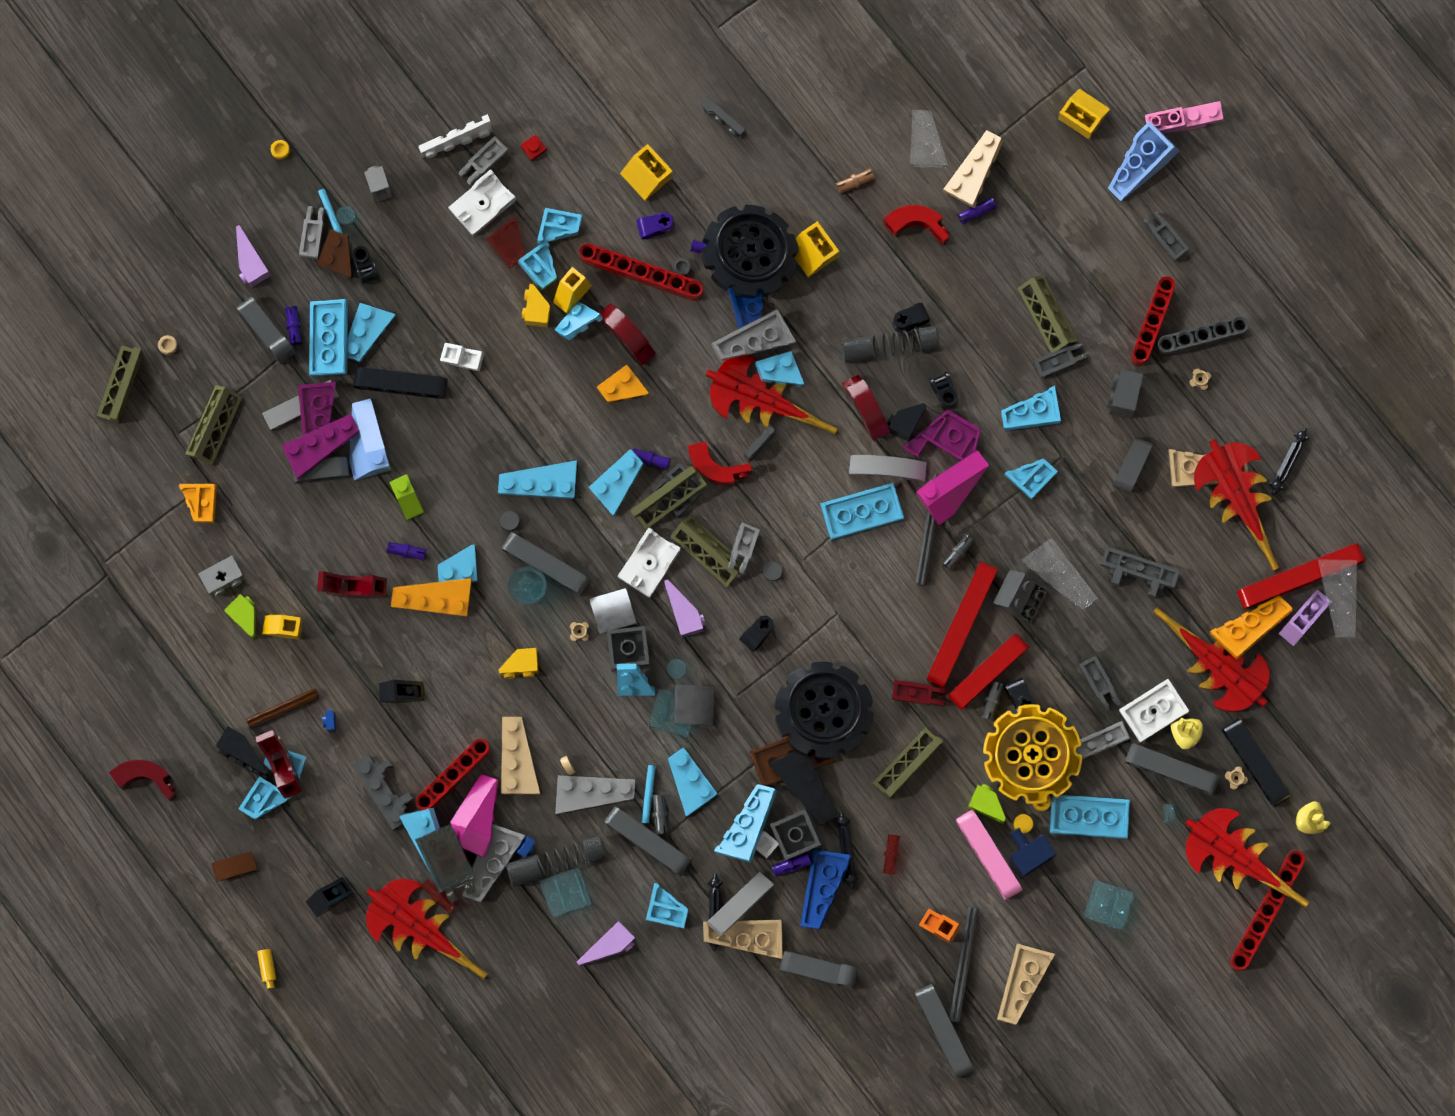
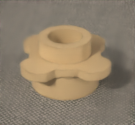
M1195 369L1190 385L1206 390L1211 374Z
M573 622L570 624L572 633L570 639L572 641L588 640V623Z
M1236 767L1235 770L1225 773V779L1230 782L1231 789H1237L1239 785L1246 784L1248 781L1241 767Z

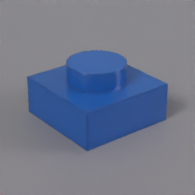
M327 710L325 711L326 716L322 717L323 728H327L328 732H336L335 712Z
M526 836L515 853L521 857L529 856L535 848L534 843L536 841Z

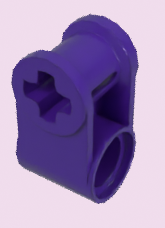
M666 212L645 216L636 220L641 239H649L656 235L668 233L674 226L672 216ZM666 219L667 221L666 226L663 225L662 220Z

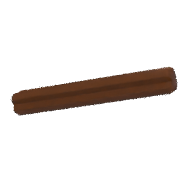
M316 689L309 690L247 718V724L251 729L318 699L319 694Z

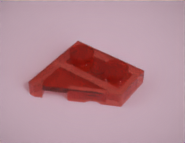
M514 216L486 238V241L510 269L518 263L519 259L525 256L517 221Z

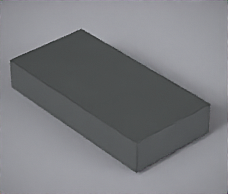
M771 426L744 453V458L749 462L775 436V430Z

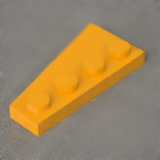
M472 578L393 587L391 607L468 616Z
M1277 596L1259 605L1255 610L1246 612L1233 621H1228L1224 626L1211 630L1210 635L1237 660L1293 611V608L1282 597Z

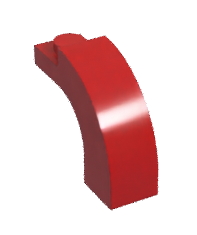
M921 205L903 206L892 211L883 219V224L895 237L908 227L921 226L928 229L942 245L949 241V231L944 225L940 226L943 217L928 207Z
M706 441L688 445L692 465L710 483L720 486L735 485V477L737 479H745L752 474L750 463L733 467H723L716 464L709 455Z

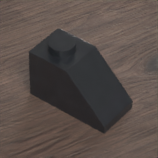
M922 403L897 411L895 416L891 415L887 423L890 433L909 442L926 410V404Z
M390 680L379 683L380 702L407 703L424 701L423 682Z
M341 877L317 890L306 903L315 916L318 917L330 911L354 892L345 879Z

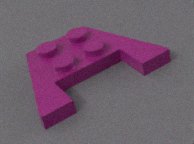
M947 410L926 429L917 434L909 443L905 444L903 450L918 458L926 443L929 442L957 460L962 461L976 451L981 429Z

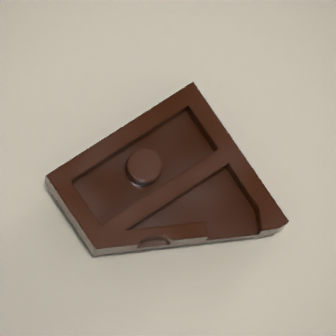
M330 229L317 265L352 278L349 236Z

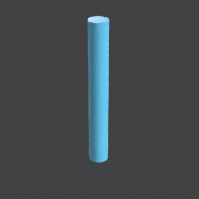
M319 190V196L333 230L343 234L326 190Z
M648 765L642 814V823L649 824L656 769V766Z

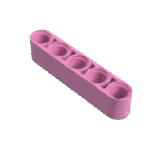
M970 810L955 819L1003 898L1008 900L1021 892V885L976 813Z

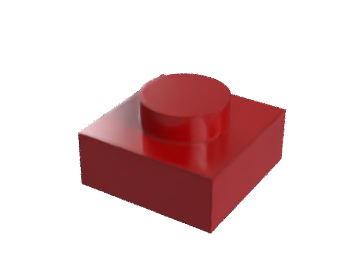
M536 134L520 145L531 161L547 151V148Z

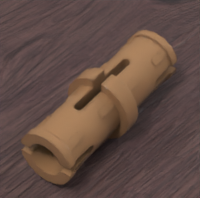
M871 169L857 175L852 174L850 178L835 183L839 194L853 188L858 189L860 185L875 180Z

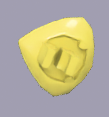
M1181 717L1180 720L1170 724L1173 737L1182 749L1194 747L1202 737L1203 724L1199 719H1184Z
M1314 801L1306 804L1298 811L1296 816L1297 829L1303 833H1322L1330 825L1329 821H1324L1323 809L1319 802Z

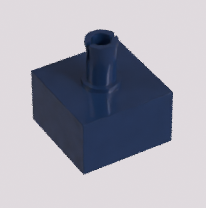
M1020 828L1009 834L1019 849L1009 857L1008 861L1020 879H1023L1056 855L1044 835L1029 842Z

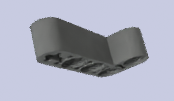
M252 296L236 307L280 365L295 354L291 344L282 336Z
M784 951L780 971L854 989L858 968Z

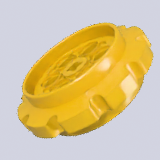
M1023 705L1018 707L1019 711L1017 714L1007 711L994 722L996 732L987 733L984 742L983 753L988 754L990 757L988 761L984 762V766L991 782L999 781L1001 783L999 791L1015 801L1020 796H1023L1027 804H1039L1047 802L1049 794H1053L1057 798L1071 787L1072 783L1069 777L1071 775L1077 776L1082 764V755L1076 752V749L1081 746V740L1074 726H1065L1067 718L1060 712L1052 708H1048L1046 712H1041L1039 705ZM1037 732H1045L1047 739L1044 742H1038L1035 737ZM1018 733H1025L1027 735L1025 743L1020 744L1017 742L1016 736ZM1050 747L1056 748L1058 751L1057 757L1049 758L1046 753L1047 749ZM1030 749H1034L1035 752H1038V756H1035L1034 760H1031V757L1027 756V753L1030 752ZM1011 750L1019 753V758L1016 761L1008 759V753ZM1041 765H1047L1049 767V774L1046 776L1040 775L1038 768ZM1020 767H1028L1030 769L1029 776L1021 777L1019 775Z

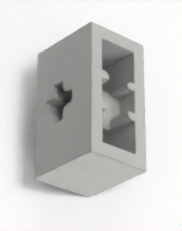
M372 166L368 168V171L364 173L374 202L393 197L383 167Z
M233 556L198 573L211 597L222 595L225 593V589L230 586L234 588L245 579ZM221 574L225 576V581L220 580Z

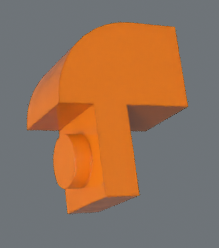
M931 909L927 910L919 924L920 927L949 944L953 942L961 929L959 923L943 914L941 916Z

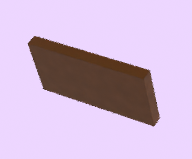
M821 725L814 728L816 732L824 731ZM790 737L749 751L762 786L768 787L783 781L769 763L795 751L789 746ZM813 752L808 753L814 769L835 762V759L819 760L815 758Z

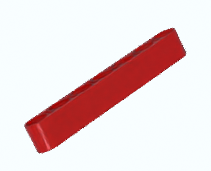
M583 244L579 249L581 261L589 266L690 301H699L703 297V286L697 280L593 244ZM585 251L593 252L591 257L583 256ZM609 257L611 260L605 264L601 262V259ZM621 263L629 265L625 270H621L618 266ZM639 269L646 270V274L643 276L637 275L636 272ZM657 275H662L664 280L656 282L654 278ZM675 281H679L682 283V286L674 288L672 284ZM694 287L700 290V292L695 295L691 294L689 291Z
M1355 543L1238 590L1237 594L1245 610L1365 562L1366 559L1359 543Z
M980 561L926 678L927 681L944 688L997 573V568Z
M1298 850L1290 852L1276 874L1282 880L1281 874L1283 872L1289 873L1291 879L1285 883L1290 888L1304 865V854ZM1292 855L1299 857V865L1291 863L1290 858ZM1269 887L1230 958V966L1233 970L1242 971L1249 965L1286 897L1285 894L1281 893V898L1276 899L1272 896L1273 888ZM1269 906L1272 909V915L1266 916L1263 913V907ZM1254 923L1262 925L1263 931L1261 933L1254 931ZM1245 940L1253 942L1254 947L1252 950L1244 947ZM1236 957L1243 958V967H1238L1235 964L1234 960Z

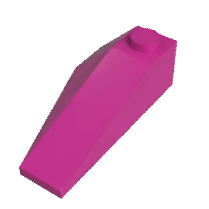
M977 450L917 490L916 496L940 526L955 515L970 491L987 470L989 464Z
M481 774L450 822L462 850L484 858L493 836L491 828L495 817L493 809L497 798V779Z

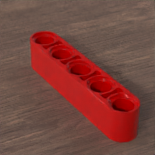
M1162 277L1157 284L1131 355V361L1136 366L1145 365L1150 356L1175 288V281L1171 277ZM1167 283L1171 289L1164 290L1161 284ZM1158 300L1162 301L1164 303V307L1159 308L1155 305L1154 302ZM1155 318L1158 324L1151 325L1148 319ZM1148 335L1152 341L1144 342L1142 336ZM1141 352L1145 355V358L1139 360L1135 354Z
M1015 633L961 682L948 697L960 710L964 709L992 681L1013 664L1029 646Z
M477 739L418 795L416 798L418 808L420 810L435 808L489 755L490 746L488 742L484 739ZM479 744L486 745V750L483 753L476 752V747ZM464 758H471L472 764L465 767L462 765ZM451 771H457L458 777L455 780L448 779V774ZM437 785H443L444 791L437 794L434 792V788ZM423 798L430 799V805L428 807H422L420 805V802Z

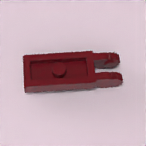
M895 680L892 700L944 707L946 706V701L931 699L932 693L947 695L948 690L936 688L933 685Z

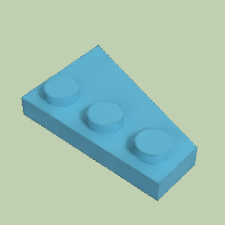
M360 303L348 335L347 359L360 363L373 347L375 341L384 333L386 327L395 319L396 314Z
M1055 386L1041 394L1034 395L1024 402L1021 401L1001 410L1004 431L1060 424L1061 418Z
M684 747L668 758L685 815L688 817L718 794Z

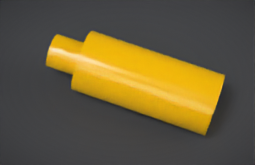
M271 949L257 951L262 982H266L267 989L275 988L274 981L277 979Z

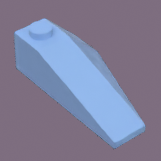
M1149 121L1135 135L1129 151L1126 152L1125 159L1121 167L1118 168L1108 189L1122 202L1162 169L1180 150Z
M371 398L353 403L352 416L360 433L350 440L349 463L354 481L391 471Z

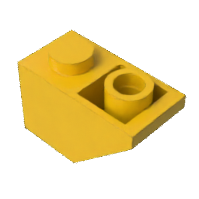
M572 267L559 282L553 303L568 314L592 285L586 277Z
M529 284V290L525 289L524 301H527V306L522 310V319H525V325L548 328L550 305L533 284Z
M265 615L262 635L300 640L303 620L300 617L286 615Z
M537 648L517 649L499 669L500 676H504V679H513L515 675H523V677L529 678L534 677V674H539Z

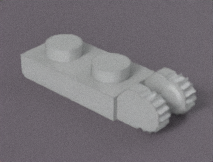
M494 136L459 171V175L461 177L465 176L473 167L476 172L467 180L469 185L473 184L480 175L482 176L509 151L508 148Z
M308 206L306 219H304L299 257L319 258L324 225V208L320 207L318 220H312L313 206Z
M743 522L741 523L731 552L728 568L733 569L738 558L743 560L739 567V573H744L751 559L760 529Z

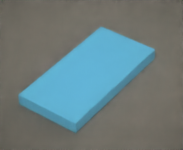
M348 300L310 302L309 376L346 375Z
M894 482L820 503L831 541L904 520Z
M1052 794L1050 834L1128 839L1130 800L1061 795L1056 798Z

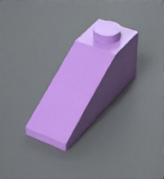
M240 225L236 226L239 268L242 272L239 276L244 284L248 283L252 288L270 277V274Z
M665 580V587L681 638L704 632L703 626L706 623L703 614L699 615L698 610L669 580Z
M1317 589L1279 634L1294 646L1332 601Z
M618 921L577 961V964L583 966L621 954L624 950L628 952L635 945L633 942L636 939Z

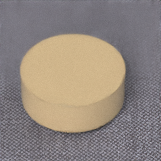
M166 335L159 340L158 348L162 354L172 355L177 351L178 344L174 337Z
M568 756L562 757L560 761L568 775L574 774L576 771Z

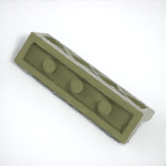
M1044 275L1033 277L1018 287L1051 353L1078 342ZM1030 285L1033 289L1032 297L1028 296L1025 290ZM1036 302L1042 306L1041 314L1037 313L1035 309ZM1045 319L1051 323L1050 330L1044 327ZM1053 335L1057 336L1061 343L1057 347L1052 342Z
M121 345L97 417L120 423L144 354L140 348L133 347L132 349ZM124 352H129L131 356L129 362L125 364L122 358ZM125 368L123 379L119 382L116 377L117 372ZM119 386L116 398L112 399L110 395L111 390ZM113 404L110 416L103 414L105 407Z
M215 386L185 455L213 465L243 396L226 387ZM231 395L235 397L233 405L228 407L226 400ZM225 412L226 420L220 424L219 416ZM217 429L219 436L217 440L212 441L211 434ZM207 447H210L211 450L209 459L202 456Z
M691 465L630 511L647 530L708 484L696 467ZM696 475L701 485L697 488H688L689 480ZM677 488L685 489L684 497L680 500L673 499L674 491ZM662 499L670 500L669 507L665 511L658 510L659 502ZM647 510L654 511L653 520L647 524L641 515Z
M692 515L684 519L671 535L681 547L724 586H730L736 576L740 574L739 567L742 561L737 558L733 569L728 568L731 551ZM681 530L687 534L688 540H683L678 535ZM694 544H698L701 547L702 553L694 550ZM708 557L715 559L716 566H712L708 562ZM722 569H726L731 574L728 580L722 575Z
M925 727L873 782V785L890 800L939 748L943 741L938 736H934ZM926 733L933 741L928 746L920 747V738ZM918 749V757L915 760L907 761V752ZM905 755V761H900ZM905 763L904 772L902 774H894V766ZM890 770H892V775H887V773ZM892 777V784L885 790L879 782L883 778Z

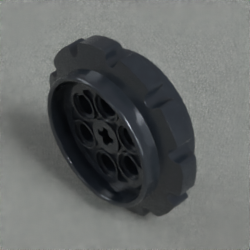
M745 205L743 210H739L734 206L721 212L717 217L718 222L712 221L709 224L702 240L707 245L701 251L705 269L713 271L711 279L725 291L731 288L734 290L735 296L754 299L757 293H761L763 297L774 294L781 289L782 281L788 282L797 265V261L793 257H796L798 253V245L795 235L786 232L789 225L774 212L768 215L765 213L764 207L756 205ZM750 232L756 233L757 237L751 236ZM732 237H737L740 241H734ZM764 245H769L771 249H766ZM728 254H734L736 258H730ZM760 262H765L768 266L764 267ZM746 266L750 271H745L742 267Z
M814 662L811 664L810 670L800 667L786 678L788 687H780L776 696L775 709L781 713L776 715L775 721L781 736L791 738L789 746L804 756L813 752L816 759L830 760L837 758V752L842 751L847 755L862 743L860 735H867L871 728L873 712L867 708L872 706L873 700L867 685H859L857 683L859 676L854 671L843 665L839 669H834L832 662ZM826 689H831L834 692V695L827 696L825 695L824 691ZM807 694H813L815 696V699L809 701L806 699L805 696ZM845 703L848 708L842 710L838 707V704ZM823 708H827L825 714L821 713ZM808 712L810 717L804 719L800 716V713ZM840 721L842 722L843 726L840 728H836L833 725V722ZM821 725L824 731L816 732L814 727Z

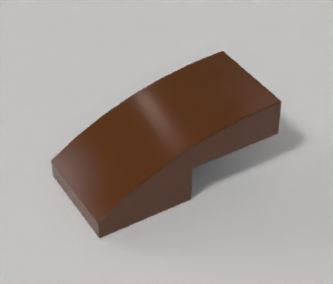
M252 851L212 863L217 882L257 870Z

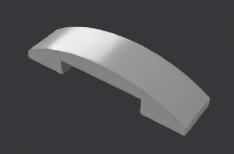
M851 455L849 475L897 477L925 482L927 462L890 456Z

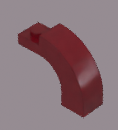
M610 303L599 313L603 317L601 322L605 328L612 332L627 347L640 365L643 366L656 354L646 337L617 307Z
M857 375L843 382L842 386L857 408L865 429L872 440L875 441L890 433L883 413L864 379L862 380Z
M325 571L318 572L317 591L325 592L326 595L346 598L386 597L387 578L375 575L344 576Z
M274 730L255 737L256 743L271 766L277 788L284 799L302 792L297 771L280 736H277Z
M130 760L108 772L122 790L136 780L148 779L157 784L170 802L176 798V795L173 793L176 789L170 781L166 783L171 776L162 767L153 762Z

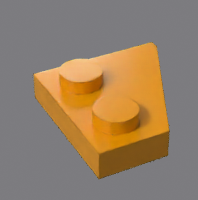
M625 365L597 386L598 391L608 403L649 395V392L628 365Z
M179 484L194 522L215 523L217 485Z

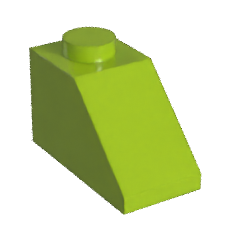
M407 474L389 482L406 520L424 513Z
M240 594L224 611L254 640L256 638V609L253 607L255 603L248 596L244 598Z
M982 784V786L977 785L968 809L1003 824L1006 818L996 793L992 791L993 788Z

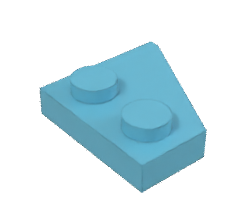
M545 208L537 243L542 244L578 235L582 215Z
M578 302L554 330L560 336L570 340L577 336L578 333L589 328L588 324L594 320L600 322L603 317L596 311Z
M792 351L756 361L755 363L763 382H776L786 385V383L795 384L797 387H803L804 385Z

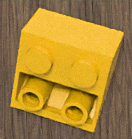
M1078 89L1060 111L1058 120L1087 139H1090L1110 111V108L1081 89Z
M647 144L631 158L620 175L646 201L673 178V171Z
M818 221L796 237L798 253L793 258L808 278L839 257V250Z

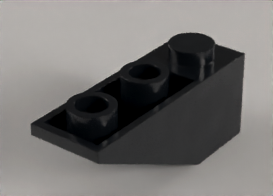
M227 726L216 744V747L220 749L218 753L226 758H229V756L236 759L235 763L244 768L248 765L253 768L251 772L260 777L262 775L268 777L269 773L247 738Z

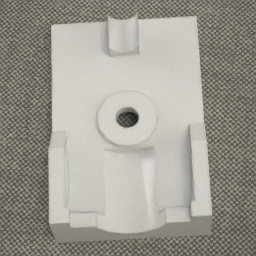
M490 169L475 182L470 190L448 208L474 237L516 201V198L503 186ZM484 201L485 203L484 205H480L479 202Z
M648 528L617 577L650 598L681 552V548L663 539L652 529ZM648 560H651V561H652V564H651V565H647L646 562H647Z
M1169 679L1119 709V712L1141 743L1189 713V710ZM1156 709V714H1152L1151 710Z

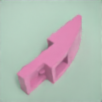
M1220 101L1145 115L1146 123L1150 121L1162 133L1206 127L1207 124L1224 121Z

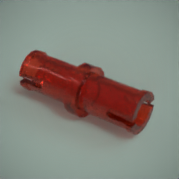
M888 834L886 852L883 855L885 856L884 874L895 875L896 860L899 858L897 852L900 836Z
M430 878L421 886L433 898V901L435 903L438 902L449 914L457 906L445 894L446 891L444 889L440 890Z

